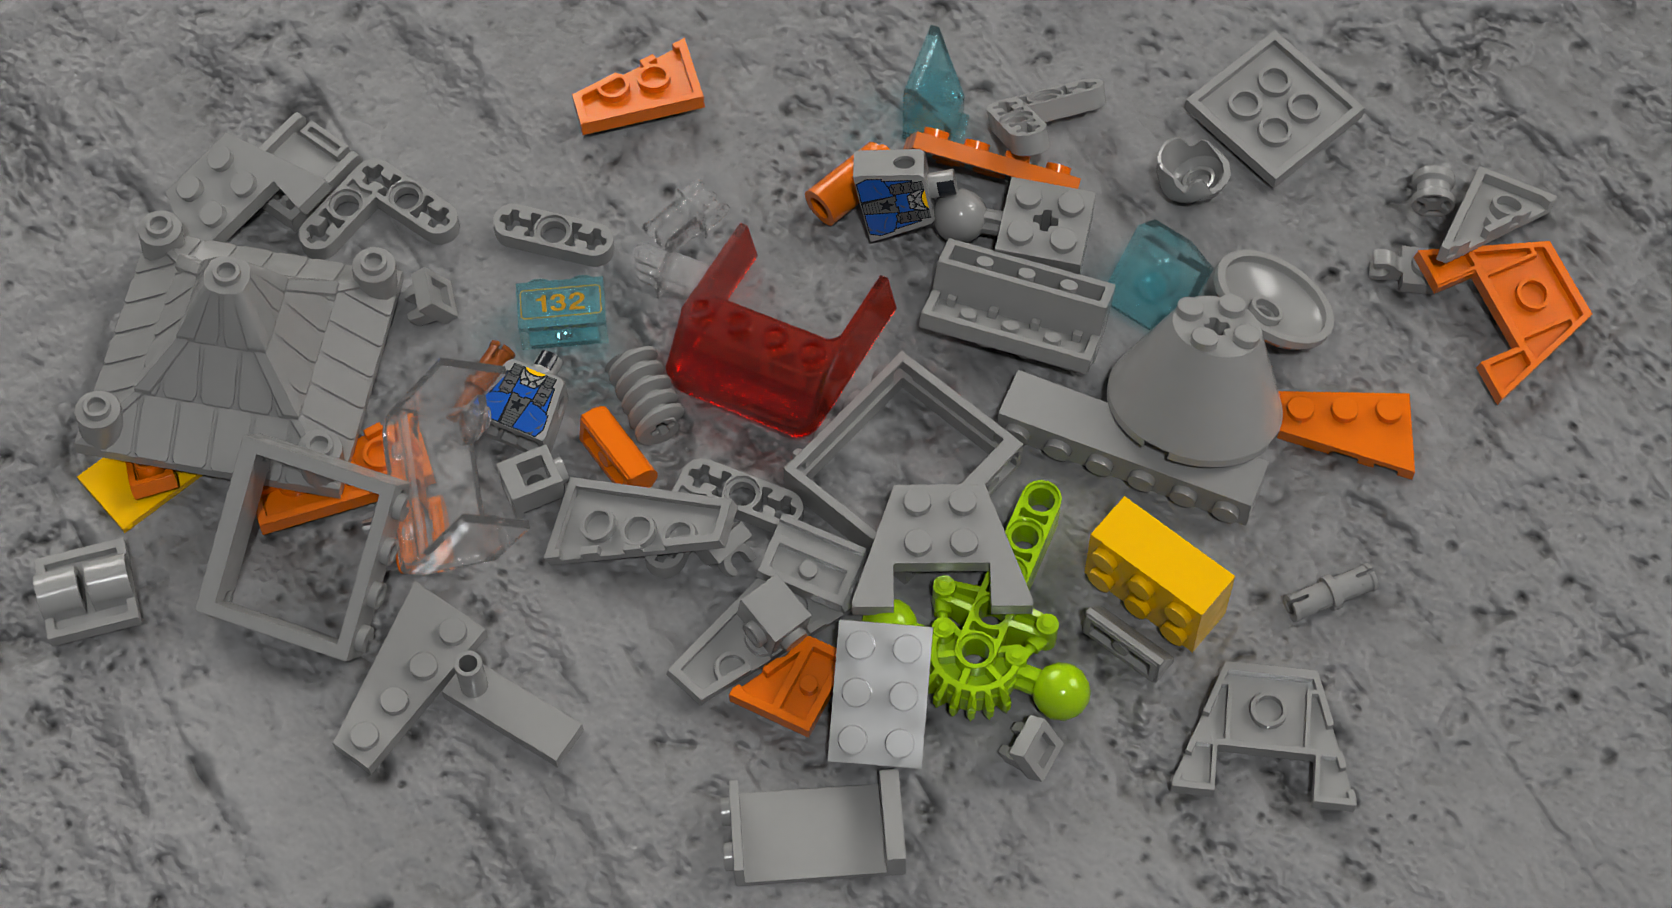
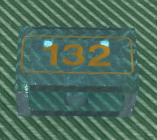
M578 275L571 279L552 281L533 279L528 283L516 284L518 330L522 350L609 343L603 276Z

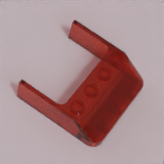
M740 223L681 309L666 363V372L671 379L673 387L681 392L787 435L804 437L812 434L819 428L897 309L888 278L880 275L842 334L831 339L728 301L758 257L748 225Z

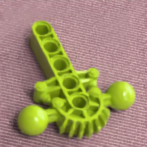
M1045 480L1033 481L1026 485L1005 530L1029 591L1056 531L1060 515L1061 492L1056 485ZM1034 505H1043L1047 507L1049 510L1040 512L1032 509L1031 507ZM1023 541L1032 544L1034 547L1022 549L1015 544ZM988 571L981 586L954 581L953 578L947 575L939 576L934 580L932 606L934 608V616L937 619L932 623L934 629L928 694L935 693L933 704L936 708L949 703V714L952 717L959 712V709L967 710L966 715L970 722L975 718L976 711L983 710L984 715L990 720L994 716L995 706L1007 714L1011 709L1012 703L1010 695L1014 689L1032 695L1039 711L1051 720L1067 721L1083 712L1090 701L1091 690L1082 670L1073 664L1062 662L1046 666L1043 670L1027 664L1028 658L1033 653L1038 654L1041 650H1051L1056 645L1059 622L1054 615L1043 614L1034 608L1032 614H991L990 577ZM894 599V613L863 615L861 621L924 626L917 622L911 607L900 599ZM992 616L1001 620V623L989 625L981 619ZM949 617H951L958 624H960L963 627L962 630H960L958 626L954 622H952L951 619H949ZM975 654L983 657L985 661L974 664L965 660V657Z

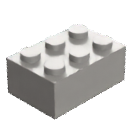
M839 620L827 761L922 769L934 627Z

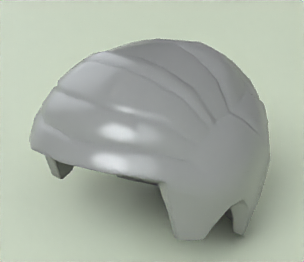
M1180 136L1166 140L1158 152L1156 173L1160 188L1169 199L1176 202L1192 203L1211 200L1226 186L1231 176L1228 159L1205 139H1201L1196 144H1188Z

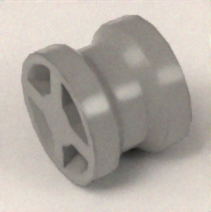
M1434 165L1417 169L1412 176V186L1416 190V193L1412 196L1411 206L1413 211L1426 217L1444 216L1453 211L1455 197L1451 190L1455 186L1454 172L1449 168Z

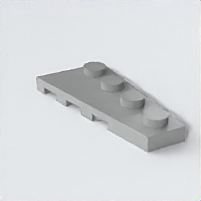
M757 578L667 670L666 675L699 705H702L767 665L775 658L786 653L783 647L772 655L763 646L760 648L756 647L743 630L745 623L737 615L740 600L763 584L765 580ZM794 593L812 615L805 630L808 634L807 636H814L852 612L853 599L849 595H847L839 612Z
M414 581L333 741L335 750L371 775L455 675L454 660L456 656L466 650L476 651L487 638L486 629L420 583Z

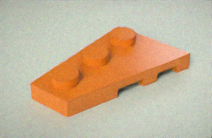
M685 38L673 43V50L657 58L651 54L639 60L640 67L624 75L615 72L572 94L582 135L705 108L704 95Z
M1279 391L1283 407V420L1277 439L1326 454L1334 451L1357 458V463L1372 468L1376 464L1398 471V476L1413 479L1415 462L1409 393Z

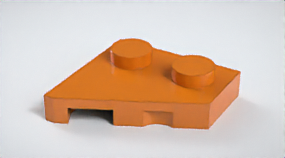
M807 636L800 644L791 649L786 656L775 658L762 667L761 674L742 687L738 684L732 688L729 693V700L809 738L833 694L837 648L812 636Z

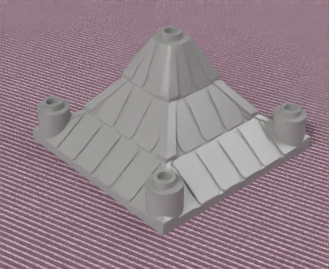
M154 211L144 216L138 224V236L142 252L125 299V304L114 330L115 333L104 359L102 370L100 371L94 391L82 396L75 405L74 414L79 428L74 442L76 452L231 480L243 435L261 433L351 463L403 283V272L396 270V261L393 255L385 249L370 247L356 254L352 265H344L340 262L309 259L305 256L282 252L275 253L270 250L247 246L240 247L235 244L212 240L205 241L199 238L184 236L179 218L168 211ZM272 459L264 486L341 499L345 483Z

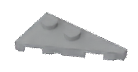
M1479 166L1440 247L1436 260L1448 263L1550 213L1557 196Z

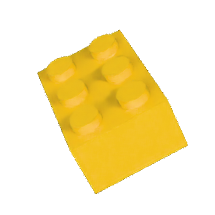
M1124 496L1090 534L1084 571L1089 581L1100 591L1105 593L1110 591L1121 599L1126 609L1139 619L1146 618L1160 628L1161 634L1170 643L1176 646L1183 645L1193 653L1225 615L1235 576Z

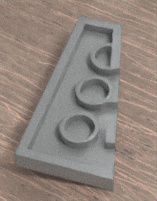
M570 477L544 559L550 565L726 548L738 506L732 499Z

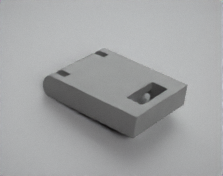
M299 112L294 113L259 148L323 177L331 184L333 189L307 215L298 209L281 189L278 190L284 194L281 198V203L271 197L261 208L295 232L347 176L362 163L361 155L355 151L350 152L348 145L312 120L306 125V118Z

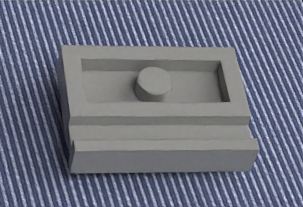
M782 513L756 577L767 581L777 573L792 592L840 612L867 548Z

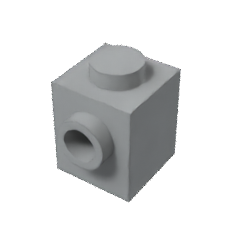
M777 573L740 600L737 615L745 623L743 630L749 640L758 648L763 646L770 655L782 647L788 652L800 644L808 635L805 630L812 616Z

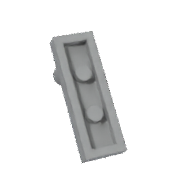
M466 650L456 656L454 660L456 673L442 691L444 699L558 767L583 733L582 723L483 665L480 655L475 651Z

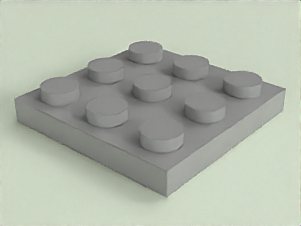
M1274 30L1188 97L1184 109L1269 185L1275 188L1361 119L1365 107Z

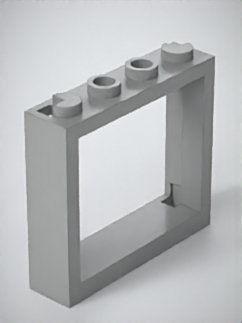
M902 350L885 366L880 364L873 373L872 381L862 391L860 389L854 390L844 402L843 410L833 420L830 418L824 420L816 429L813 440L803 450L801 448L792 452V459L783 467L784 488L796 493L804 505L852 543L867 548L865 551L867 555L870 553L877 532L811 479L901 388L905 389L989 454L961 484H985L991 496L1022 462L1023 443ZM894 572L893 575L906 585L917 572Z
M261 433L243 435L195 611L345 662L362 656V653L366 651L368 640L374 637V627L370 626L374 611L380 608L386 595L387 585L383 583L387 565L390 566L394 562L398 552L399 540L395 539L399 522L405 520L410 509L406 506L409 499L407 494L411 482ZM271 459L379 494L339 639L231 603Z

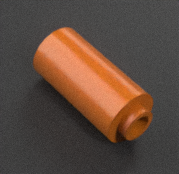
M868 142L858 151L890 149L884 144L878 145L875 142ZM854 154L805 192V198L810 209L826 225L832 226L860 204L853 179Z

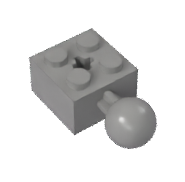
M1011 177L1004 211L986 208L980 196L973 191L960 188L957 195L940 197L935 204L936 220L933 223L937 232L946 240L951 238L968 243L976 239L981 233L998 236L995 251L1081 275L1093 219L1096 192Z

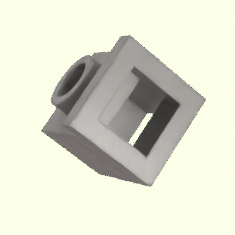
M546 444L496 463L500 483L517 520L525 517V512L564 497L565 490L563 484L569 482L566 467L561 457L552 458Z

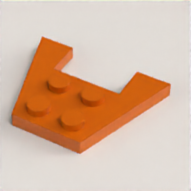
M1550 241L1484 245L1448 263L1436 260L1440 249L1418 250L1413 257L1434 294L1472 279L1511 347L1506 352L1480 362L1476 367L1497 405L1592 315L1591 310Z

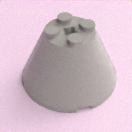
M1225 294L1222 297L1198 296L1181 298L1178 301L1177 307L1118 359L1113 366L1108 380V405L1119 426L1141 446H1144L1147 441L1155 447L1169 452L1167 459L1178 463L1212 468L1234 466L1248 462L1267 450L1268 444L1278 436L1282 425V402L1261 326L1255 316L1246 309L1244 299L1234 294Z

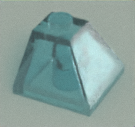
M931 25L904 90L902 139H906L917 131L923 133L925 127H931L948 132V140L954 142L956 137L960 139L964 137L968 126L969 114L964 113L965 96L940 28Z
M1154 219L1137 226L1108 281L1109 283L1116 284L1111 307L1146 329L1151 330L1177 307L1178 301L1181 298L1198 297L1214 268L1191 240L1158 220Z

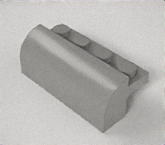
M949 238L937 262L933 289L921 312L919 327L932 330L939 335L953 336L974 342L982 347H991L1013 353L1024 359H1034L1055 365L1066 371L1088 374L1091 364H1094L1102 342L1116 284Z

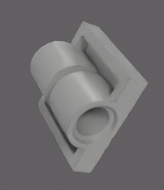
M124 537L34 559L36 575L33 576L35 595L40 612L44 618L47 639L52 647L142 624L128 546Z

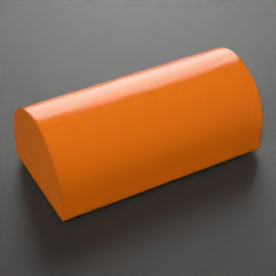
M599 406L581 415L579 440L611 482L651 488L658 477L657 471L609 409L605 406Z

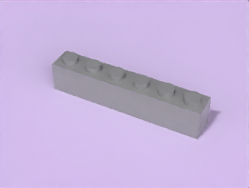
M1017 370L998 413L997 424L1021 441L1023 446L1029 445L1043 450L1049 457L1055 460H1070L1086 466L1090 472L1104 477L1110 475L1124 480L1139 491H1153L1170 497L1174 503L1182 507L1190 508L1194 506L1205 510L1226 523L1237 522L1245 526L1247 525L1264 483L1269 461L1258 457L1234 466L1212 468L1191 466L1167 459L1169 452L1155 447L1147 441L1144 446H1141L1127 435L1113 417L1108 402Z

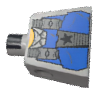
M920 149L854 151L853 179L870 242L932 224L936 220V198L957 195L958 193L954 169L929 172L925 152Z
M541 350L532 366L515 359L506 361L467 410L472 431L523 452L546 444L551 453L568 404L566 382L556 376L563 365L560 357L550 351Z

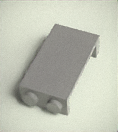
M898 769L880 770L879 784L739 794L738 780L729 781L730 797L720 798L722 826H731L732 842L723 843L725 871H734L736 887L906 874V849Z

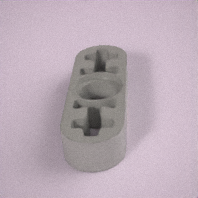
M519 204L504 205L496 211L493 217L495 236L506 247L592 267L608 263L614 255L613 234L607 226L601 223ZM513 221H520V226H515L513 231H507L506 226H511ZM534 225V236L530 237L529 231L533 232ZM550 228H560L566 233L565 237L556 243L546 242L542 235ZM576 233L579 239H575V246H573L574 234ZM595 239L601 240L602 245H597L595 250L588 249V245H592Z

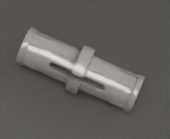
M1368 563L1361 564L1357 568L1334 577L1331 574L1324 575L1319 578L1320 581L1318 583L1284 595L1283 601L1287 613L1294 611L1290 618L1293 622H1298L1305 617L1328 608L1332 611L1338 610L1343 607L1342 604L1345 601L1370 591L1378 590L1377 576L1374 571L1370 574L1367 573L1372 570L1371 565Z

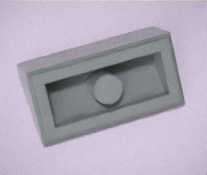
M1101 606L1089 607L1086 611L1083 633L1151 682L1157 683L1173 663V656L1106 608Z

